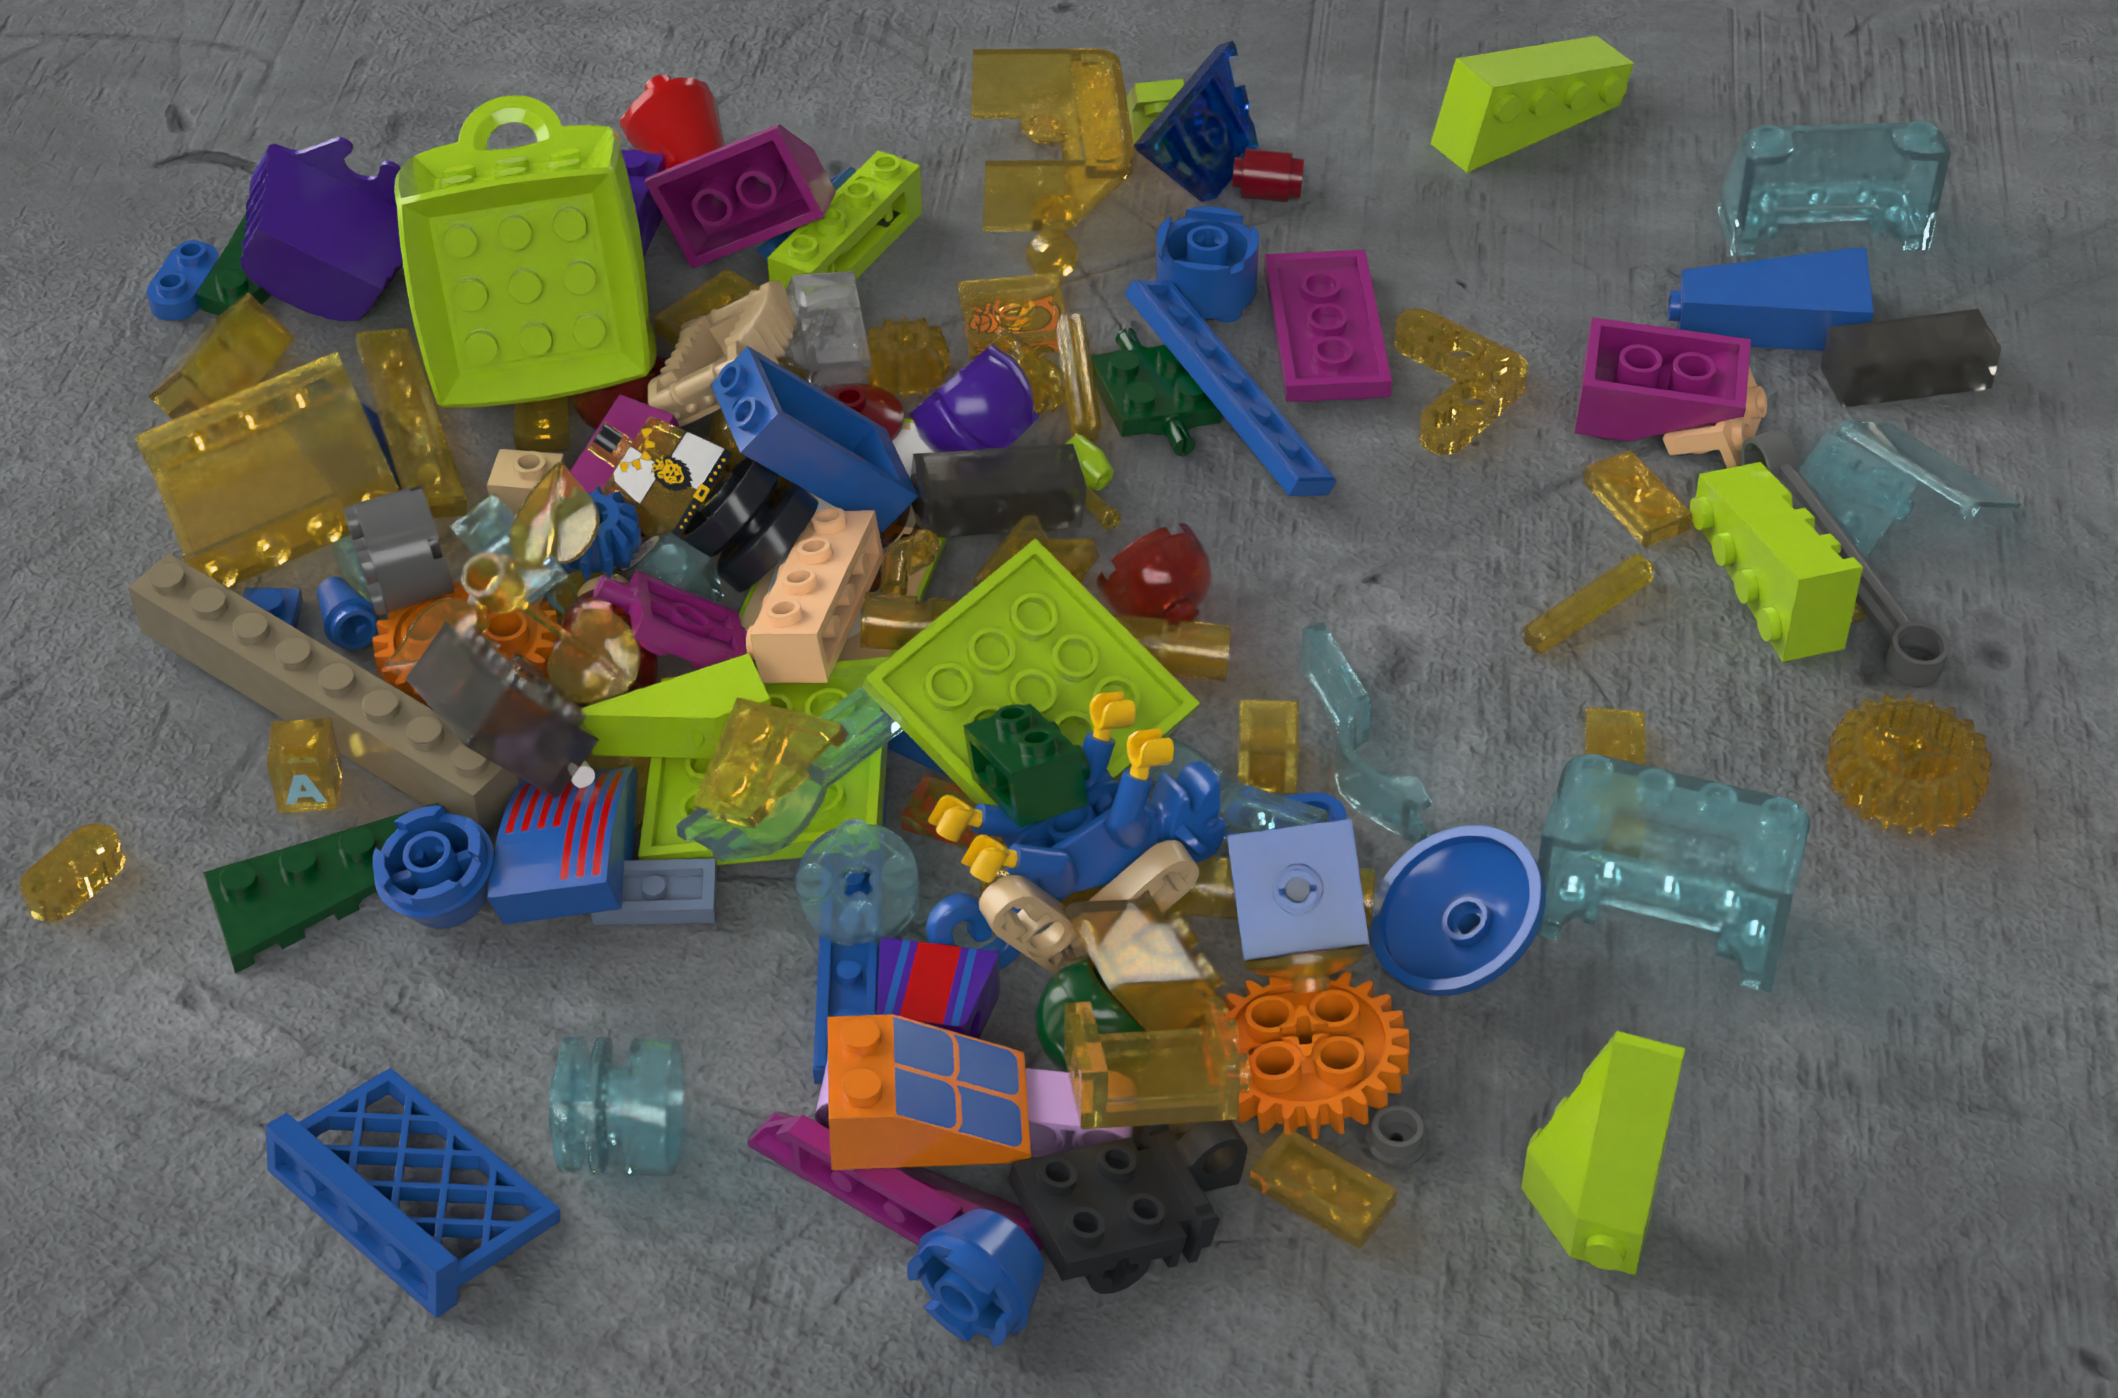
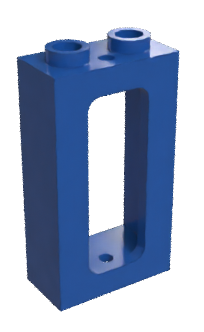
M749 346L733 362L728 363L721 370L717 379L711 384L740 453L844 511L875 510L880 533H883L918 497L885 428Z

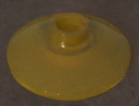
M1357 945L1251 959L1243 962L1244 969L1270 978L1289 980L1292 984L1293 993H1305L1331 989L1330 975L1359 962L1371 951L1370 945Z

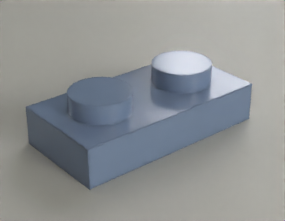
M716 858L624 861L621 909L591 913L593 925L716 923L718 877Z

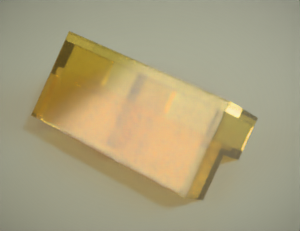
M247 292L216 317L148 397L172 419L189 407L214 430L230 418L296 338Z

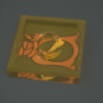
M1058 273L957 282L958 299L969 360L976 358L993 343L1012 357L1072 351V335Z

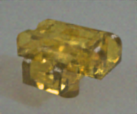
M1001 330L986 342L987 348L995 343L1000 350L1014 357L1025 370L1032 386L1034 410L1039 416L1047 409L1053 413L1066 402V390L1060 383L1062 372L1057 364L1010 330Z

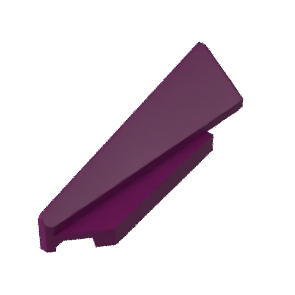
M774 1111L747 1140L750 1148L916 1245L919 1244V1240L927 1232L971 1210L987 1209L1001 1214L1020 1227L1033 1241L1039 1252L1043 1248L1022 1206L926 1168L901 1167L831 1170L829 1129L805 1115L792 1116L784 1112Z

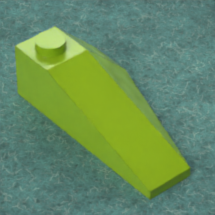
M1617 1031L1584 1071L1581 1083L1569 1098L1564 1096L1556 1106L1552 1119L1544 1129L1539 1128L1531 1137L1526 1153L1521 1189L1571 1258L1589 1262L1599 1269L1618 1270L1636 1275L1653 1214L1686 1048Z

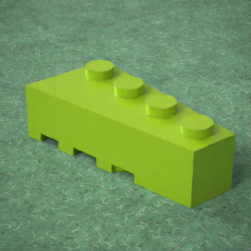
M1598 36L1456 58L1430 144L1468 173L1620 106L1622 98L1627 91V83L1634 62Z
M1761 462L1699 474L1696 496L1690 501L1692 522L1697 530L1703 531L1711 544L1716 563L1721 567L1724 566L1730 575L1740 602L1743 604L1747 603L1757 620L1758 630L1763 640L1766 642L1770 641L1782 662L1845 649L1863 566L1854 557L1841 558L1838 554L1841 551V543L1831 533L1819 535L1815 531V517L1805 507L1793 508L1790 491Z

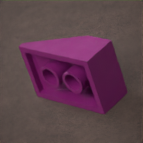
M1592 317L1582 369L1574 434L1594 436L1601 439L1631 441L1744 417L1751 339Z

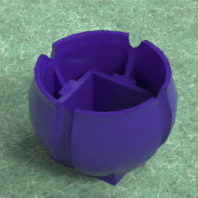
M995 343L980 353L967 367H963L908 414L914 421L919 437L931 451L947 461L958 465H966L973 474L1018 439L1040 417L1034 410L1032 386L1025 370L1014 357L1000 350Z

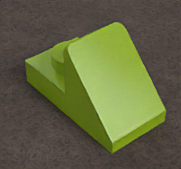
M1184 79L1134 84L1123 102L1136 149L1173 147L1182 144L1179 106L1186 98Z

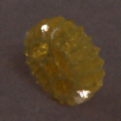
M1885 693L1878 704L1864 699L1857 710H1847L1845 717L1841 720V723L1837 724L1836 731H1833L1827 757V773L1831 775L1832 791L1842 794L1844 807H1860L1862 821L1875 817L1882 821L1884 831L1891 824L1903 826L1908 836L1916 827H1922L1933 835L1941 824L1954 829L1962 817L1971 818L1973 811L1977 809L1978 803L1981 802L1982 796L1986 795L1990 782L1989 774L1992 762L1990 761L1991 753L1986 751V736L1975 733L1974 720H1958L1955 706L1943 710L1935 706L1933 697L1928 702L1922 703L1914 701L1911 694L1908 693L1903 701H1896Z

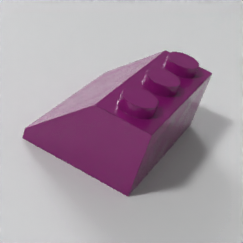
M780 124L649 176L644 181L692 269L823 218L836 194L814 149Z

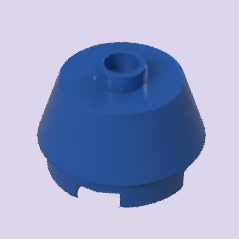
M439 805L418 808L399 817L394 822L397 830L386 840L382 850L380 851L375 848L373 854L374 880L380 898L392 910L430 928H451L474 917L487 901L490 873L493 866V845L487 832L471 818L446 813L443 806Z
M987 1209L971 1210L924 1234L919 1240L918 1252L911 1258L907 1266L909 1281H918L920 1279L922 1285L932 1297L924 1308L941 1326L966 1342H969L976 1333L989 1337L993 1347L1001 1345L1010 1334L1018 1333L1025 1328L1045 1271L1042 1256L1029 1236L1008 1218Z

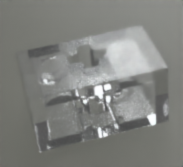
M854 272L792 275L786 292L797 324L793 326V338L790 340L791 343H789L786 355L792 359H787L788 370L820 390L837 384L864 383L872 365Z

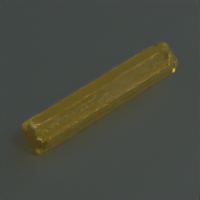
M1064 313L1058 318L1059 324L1056 326V334L1071 435L1074 437L1081 434L1093 442L1098 439L1102 426L1086 321L1079 313L1073 315Z
M1642 554L1631 555L1526 624L1523 628L1525 633L1522 637L1523 642L1526 646H1531L1535 653L1542 654L1650 583L1653 580L1652 572L1655 569L1651 560H1646Z

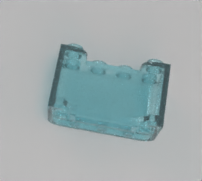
M1584 754L1576 756L1569 760L1562 770L1541 836L1538 866L1542 870L1545 880L1546 905L1544 916L1536 935L1558 940L1563 925L1572 919L1583 917V923L1595 926L1601 904L1720 933L1716 956L1728 958L1730 953L1738 960L1742 967L1741 986L1771 993L1809 835L1810 817L1806 810L1798 803L1783 797L1603 755Z

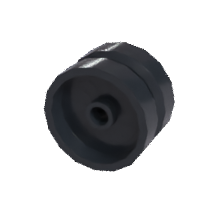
M747 456L739 461L708 493L679 538L680 543L700 560L711 558L722 551L717 563V574L739 593L749 589L782 558L804 531L819 504L812 494L792 482L775 490L779 483L780 475Z

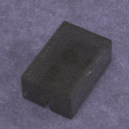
M445 622L406 680L466 747L558 798L599 741L583 724L587 714L578 706L565 699L566 693L552 681L542 676L545 671L530 659L515 652L512 658L498 650L500 644L472 625H470L465 633L450 623Z

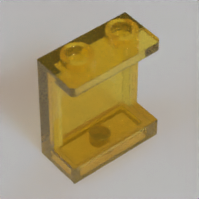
M1219 996L1206 997L1205 1024L1201 1028L1109 1034L1098 1033L1091 1002L1065 1003L1064 1059L1081 1129L1237 1120L1239 1118V1093H1248L1250 1090L1249 1060L1246 1053H1239V1034L1236 1019H1226Z

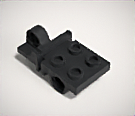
M1216 1115L1205 1118L1194 1124L1189 1130L1181 1133L1170 1131L1168 1120L1161 1118L1146 1122L1138 1149L1131 1137L1013 1162L1008 1182L1060 1279L1065 1281L1085 1276L1093 1291L1100 1294H1111L1126 1289L1141 1279L1149 1269L1152 1260L1163 1258L1168 1268L1176 1267L1181 1253H1183L1188 1263L1198 1261L1201 1249L1211 1246L1220 1221L1204 1192L1239 1184L1248 1149L1234 1123L1227 1116Z

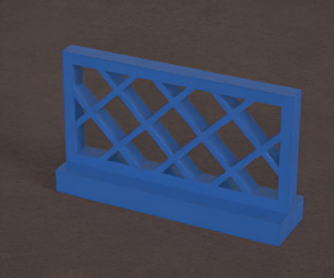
M392 1068L385 1070L299 1122L288 1113H285L266 1124L268 1171L435 1318L457 1305V1289L560 1222V1208ZM388 1094L404 1106V1114L366 1113L369 1105ZM328 1130L354 1131L352 1146L323 1144L316 1137ZM363 1132L401 1133L399 1148L361 1146ZM410 1133L438 1134L446 1141V1148H408ZM358 1165L396 1166L394 1181L365 1180L357 1173ZM405 1167L443 1168L441 1183L403 1182ZM452 1169L481 1170L489 1177L488 1185L450 1184ZM400 1201L439 1202L437 1218L408 1217L399 1209ZM447 1203L486 1204L484 1220L446 1218ZM494 1204L522 1205L532 1213L521 1221L493 1220ZM443 1237L482 1239L481 1247L461 1260H458L442 1246Z

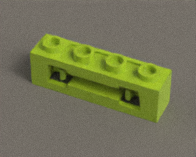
M878 150L836 190V194L823 218L798 227L767 257L769 281L781 282L786 289L788 298L825 283L828 277L834 278L836 275L838 277L835 280L842 282L848 288L922 214L920 165ZM893 210L900 213L888 227L877 225L882 218L886 222L893 219Z

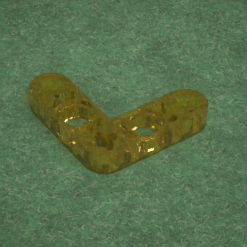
M1409 309L1400 313L1396 318L1394 338L1396 349L1403 355L1456 381L1426 407L1421 414L1419 442L1429 452L1448 455L1460 451L1525 392L1528 363L1520 354L1426 309ZM1465 351L1472 354V356L1456 357L1450 355L1449 352ZM1468 398L1479 399L1486 402V404L1480 406L1468 405L1463 403L1462 400Z

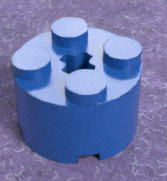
M1201 206L1187 209L1186 217L1173 223L1171 216L1163 221L1156 235V281H1172L1203 319L1215 318L1223 323L1237 321L1242 316V310L1253 301L1257 292L1258 231L1254 226L1251 231L1244 225L1242 215L1220 207Z

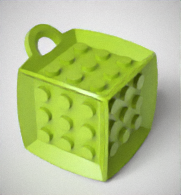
M508 95L494 98L477 107L463 123L458 142L432 148L409 158L396 175L394 185L400 247L415 331L430 385L438 405L443 408H466L542 401L607 388L647 376L655 363L657 346L649 321L647 283L639 224L629 177L620 147V137L610 126L598 125L562 126L556 113L545 103L528 96ZM507 123L524 124L531 128L537 137V142L505 149H487V142L491 133L499 126Z

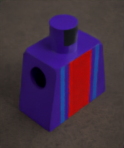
M881 937L877 1015L894 1014L980 1039L999 998V951Z

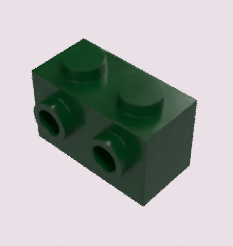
M1031 704L1008 705L997 710L993 716L963 725L972 779L1019 828L1088 805L1085 781L1090 779L1091 772L1084 750L1078 744L1073 745L1061 733L1055 721H1048Z

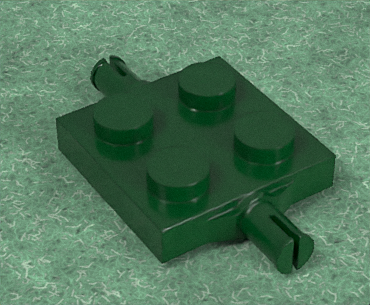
M1129 328L1128 333L1126 329H1122L1115 338L1121 350L1090 355L1088 373L1120 436L1126 437L1140 434L1164 435L1168 438L1176 455L1182 456V450L1185 456L1190 454L1195 448V442L1188 430L1197 426L1221 423V412L1165 344L1146 348L1142 346L1134 329Z

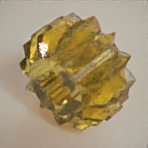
M904 315L901 321L894 322L884 318L882 327L868 328L867 338L862 342L863 349L860 350L861 366L864 367V374L870 385L880 387L892 395L895 393L902 394L905 401L909 394L917 393L927 396L929 387L937 388L942 386L943 377L948 373L947 365L950 364V354L946 340L942 335L941 327L928 326L926 318L909 321Z

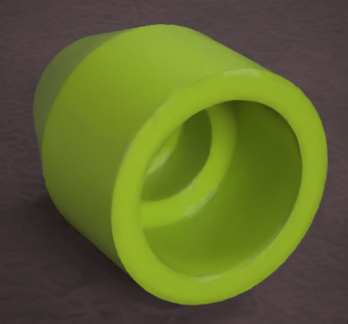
M1081 434L1072 437L1062 447L1055 460V468L1074 484L1096 491L1106 487L1114 474V470L1104 452Z

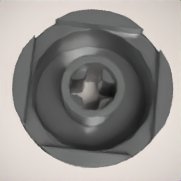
M420 486L402 489L342 508L360 569L364 573L367 582V589L376 616L454 593L445 556L443 557L439 544L437 529L426 497Z

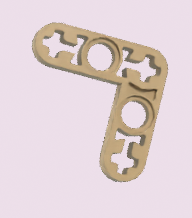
M1166 840L1144 852L1076 912H1073L1029 879L1020 875H1008L989 885L981 895L979 910L996 936L1055 975L1059 971V967L1066 962L1094 953L1106 963L1196 884L1199 877V867L1181 842ZM1126 906H1129L1125 911H1123L1117 916H1114L1116 912H1118ZM1013 907L1016 909H1021L1018 912V914H1016L1015 911L1012 909ZM1053 923L1049 928H1047L1042 933L1034 935L1038 930H1040L1044 926ZM1069 944H1071L1073 950L1067 948Z

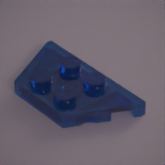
M1233 41L1220 44L1212 51L1134 143L1137 152L1200 202L1216 199L1233 178L1235 157L1245 158L1246 148L1257 149L1259 146L1254 122L1249 114V100L1245 85L1235 87L1229 58L1238 56V52Z

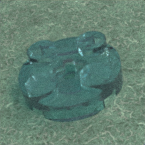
M861 819L846 820L838 828L831 829L817 838L803 855L795 878V886L807 921L821 936L839 945L854 946L853 942L866 943L869 941H874V944L880 943L881 937L892 938L907 926L919 905L920 875L913 852L909 846L891 830L879 825L867 824ZM862 872L871 874L869 883L873 891L870 894L865 895L858 891L850 897L844 893L848 887L845 879L850 874H860Z

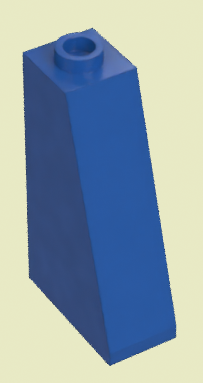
M1857 247L1682 270L1679 291L1670 290L1668 300V321L1676 322L1677 329L1751 339V347L1865 353L1874 314L1867 248Z

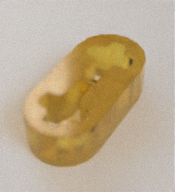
M105 824L82 826L73 831L30 867L20 881V889L28 913L33 918L41 921L63 919L76 911L122 870L125 863L118 833L111 826Z

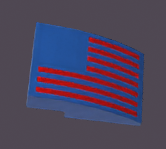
M635 766L595 771L593 783L583 788L576 787L567 776L519 783L510 797L500 823L487 899L503 925L621 909L624 861L633 859L638 778Z

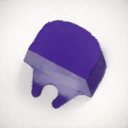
M336 137L303 150H294L278 144H271L266 149L250 180L249 198L246 203L247 223L244 228L245 236L241 246L244 250L240 259L241 268L245 270V274L256 285L264 288L266 292L281 301L293 305L295 308L336 321H356L362 318L403 266L397 204L394 193L395 178L401 169L400 166L392 161H384L380 166L379 174L375 176H364L352 171L346 165L344 158L351 154L353 144L343 137Z

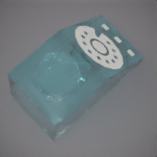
M670 532L641 537L639 552L633 554L630 568L614 567L612 576L621 575L630 582L635 570L715 603H718L724 596L712 558Z

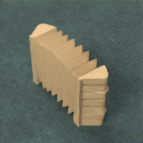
M769 281L761 285L759 290H751L749 295L720 309H713L706 316L703 315L683 323L678 343L675 345L676 350L672 351L671 358L665 361L666 367L660 370L661 375L653 378L648 384L649 406L675 415L680 427H683L721 409L711 384L717 379L721 370L728 363L733 362L747 346L779 364L777 359L785 355L784 349L788 348V341L793 338V326L797 324L786 289L779 281Z

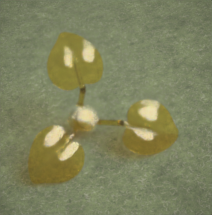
M557 462L536 483L513 520L509 534V544L512 554L517 559L510 558L504 553L497 556L489 552L480 553L472 557L464 566L461 575L462 586L470 595L467 601L452 597L440 599L419 614L410 626L399 648L385 662L386 667L391 672L412 685L428 690L449 691L464 687L483 672L491 657L490 645L481 635L490 626L486 607L495 613H506L519 608L563 640L551 653L547 672L551 686L564 699L578 704H593L627 691L629 686L634 683L640 667V649L637 639L633 638L631 627L620 616L605 609L591 608L580 614L571 632H569L525 599V581L522 575L516 571H543L548 567L550 559L561 564L571 563L581 557L596 538L599 529V513L595 502L564 464Z

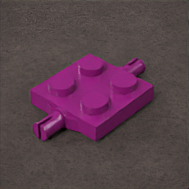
M635 570L628 585L606 577L603 574L595 586L594 598L623 608L624 612L630 615L633 638L637 639L643 648L654 654L667 656L669 653L689 660L697 670L747 654V631L741 624L739 612Z

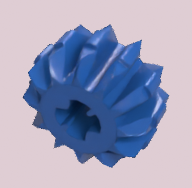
M598 485L593 493L585 494L575 487L572 499L556 497L553 511L546 514L544 527L547 552L551 556V561L560 562L565 575L581 570L586 581H588L593 573L602 572L611 578L614 567L630 568L633 554L639 552V546L641 545L639 515L635 511L634 504L626 503L621 491L605 495L600 485Z

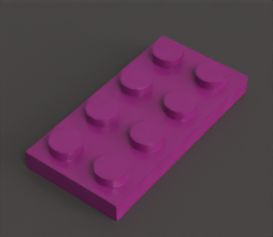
M1366 250L1265 254L1264 274L1286 402H1314L1341 399L1363 400L1391 397L1392 379Z

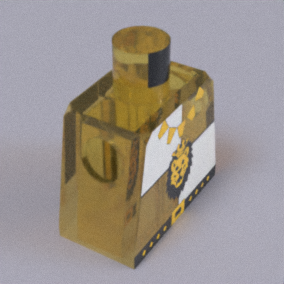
M655 417L647 419L634 439L605 421L587 449L615 467L602 487L603 493L609 495L621 491L626 503L635 505V511L639 515V528L650 539L658 536L659 540L656 545L666 552L680 539L733 455L718 445Z

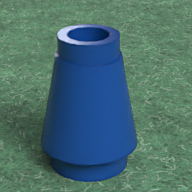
M341 577L325 579L317 589V598L326 637L333 644L345 649L355 650L365 647L372 641V637H375L378 631L376 623L379 621V615L376 616L372 603L348 584L345 579Z

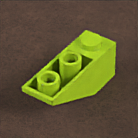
M749 653L580 709L592 755L725 759L779 740L770 697Z

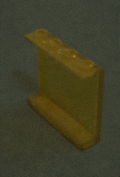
M337 351L135 436L138 447L153 474L184 555L181 557V560L227 588L349 536L350 532L342 508L399 491Z

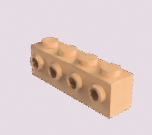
M837 507L821 509L815 512L804 531L794 542L786 562L781 563L779 566L777 580L770 594L764 596L762 610L755 624L749 626L746 635L747 654L749 653L752 660L756 661L757 670L763 683L828 682L884 560L875 510L844 511Z

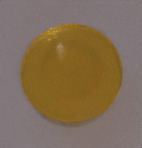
M1055 228L1047 229L1039 233L1029 244L1026 252L1027 265L1043 281L1054 282L1063 279L1073 270L1077 263L1079 255L1078 246L1064 231Z

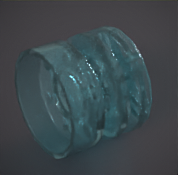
M568 1035L563 1038L558 1051L555 1072L551 1080L548 1112L554 1158L560 1173L577 1174L581 1171L587 1152L591 1172L593 1174H604L608 1170L615 1145H621L625 1169L629 1175L672 1176L676 1172L682 1142L685 1088L682 1046L678 1038L635 1037L631 1041L624 1066H618L614 1043L610 1036H600L595 1040L591 1058L588 1042L584 1036Z

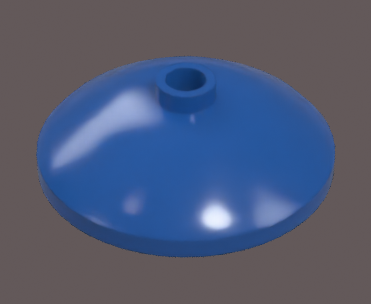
M1485 825L1453 827L1420 841L1402 855L1392 866L1375 895L1370 914L1369 928L1371 943L1376 957L1396 981L1410 990L1426 995L1451 996L1463 994L1496 980L1524 955L1540 928L1546 905V886L1539 863L1529 849L1515 836L1501 829Z

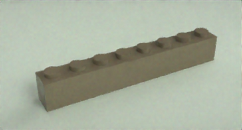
M170 553L165 555L128 587L143 634L422 804L428 806L439 803V806H443L446 813L469 817L484 828L488 835L501 823L510 797L519 785L514 759L510 755Z

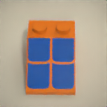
M894 1014L827 1017L828 1117L831 1170L1004 1164L1031 1159L1024 1052Z

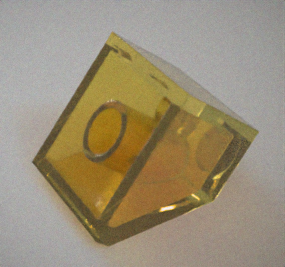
M1153 898L1072 902L1063 909L1109 990L1168 1055L1230 1011L1216 989L1225 983L1223 977L1203 951L1197 956L1195 955L1192 948L1200 943V940L1179 912L1169 918Z

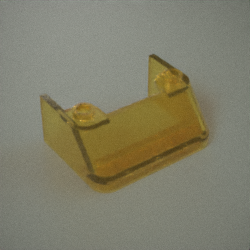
M1099 48L973 49L971 119H1019L1022 133L1038 143L1060 141L1063 160L985 161L983 232L1049 231L1059 233L1074 227L1133 172L1135 149L1120 59L1114 53Z

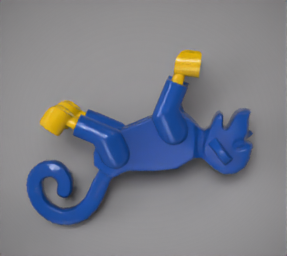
M1123 691L1101 693L1093 697L1090 702V716L1095 728L1094 731L1086 733L1082 745L1091 772L1090 779L1085 781L1087 806L1019 828L999 806L980 803L973 809L961 799L953 795H945L938 801L927 821L937 826L936 832L940 836L953 842L959 840L967 825H971L973 832L979 834L973 840L961 860L962 864L971 867L970 873L974 877L984 882L992 883L1001 866L1004 865L1010 875L1026 877L1061 902L1074 892L1109 884L1144 852L1166 840L1181 842L1195 863L1210 858L1219 849L1224 838L1226 826L1225 817L1219 812L1220 777L1203 761L1189 762L1179 772L1177 780L1165 771L1161 773L1147 801L1153 783V778L1148 775L1150 767L1169 765L1174 756L1172 739L1169 737L1162 738V729L1158 728L1136 731L1128 737L1127 754L1132 767L1123 771L1120 783L1114 781L1107 770L1116 743L1115 739L1111 737V732L1114 728L1132 726L1135 721L1136 709L1132 700H1124ZM989 836L1001 837L1005 842L1006 846L1008 847V849L1000 842ZM957 893L940 901L931 910L927 919L926 935L928 942L957 946L954 942L952 931L962 921H967V931L975 941L985 942L990 939L993 930L979 910V899L968 893ZM1014 907L1012 908L1016 914H1018V912L1021 910L1016 909ZM998 936L990 944L979 948L999 951V970L1016 960L1021 953Z

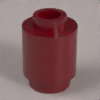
M1246 148L1245 158L1235 157L1232 187L1241 188V198L1288 202V197L1300 199L1304 159L1292 158L1293 153Z

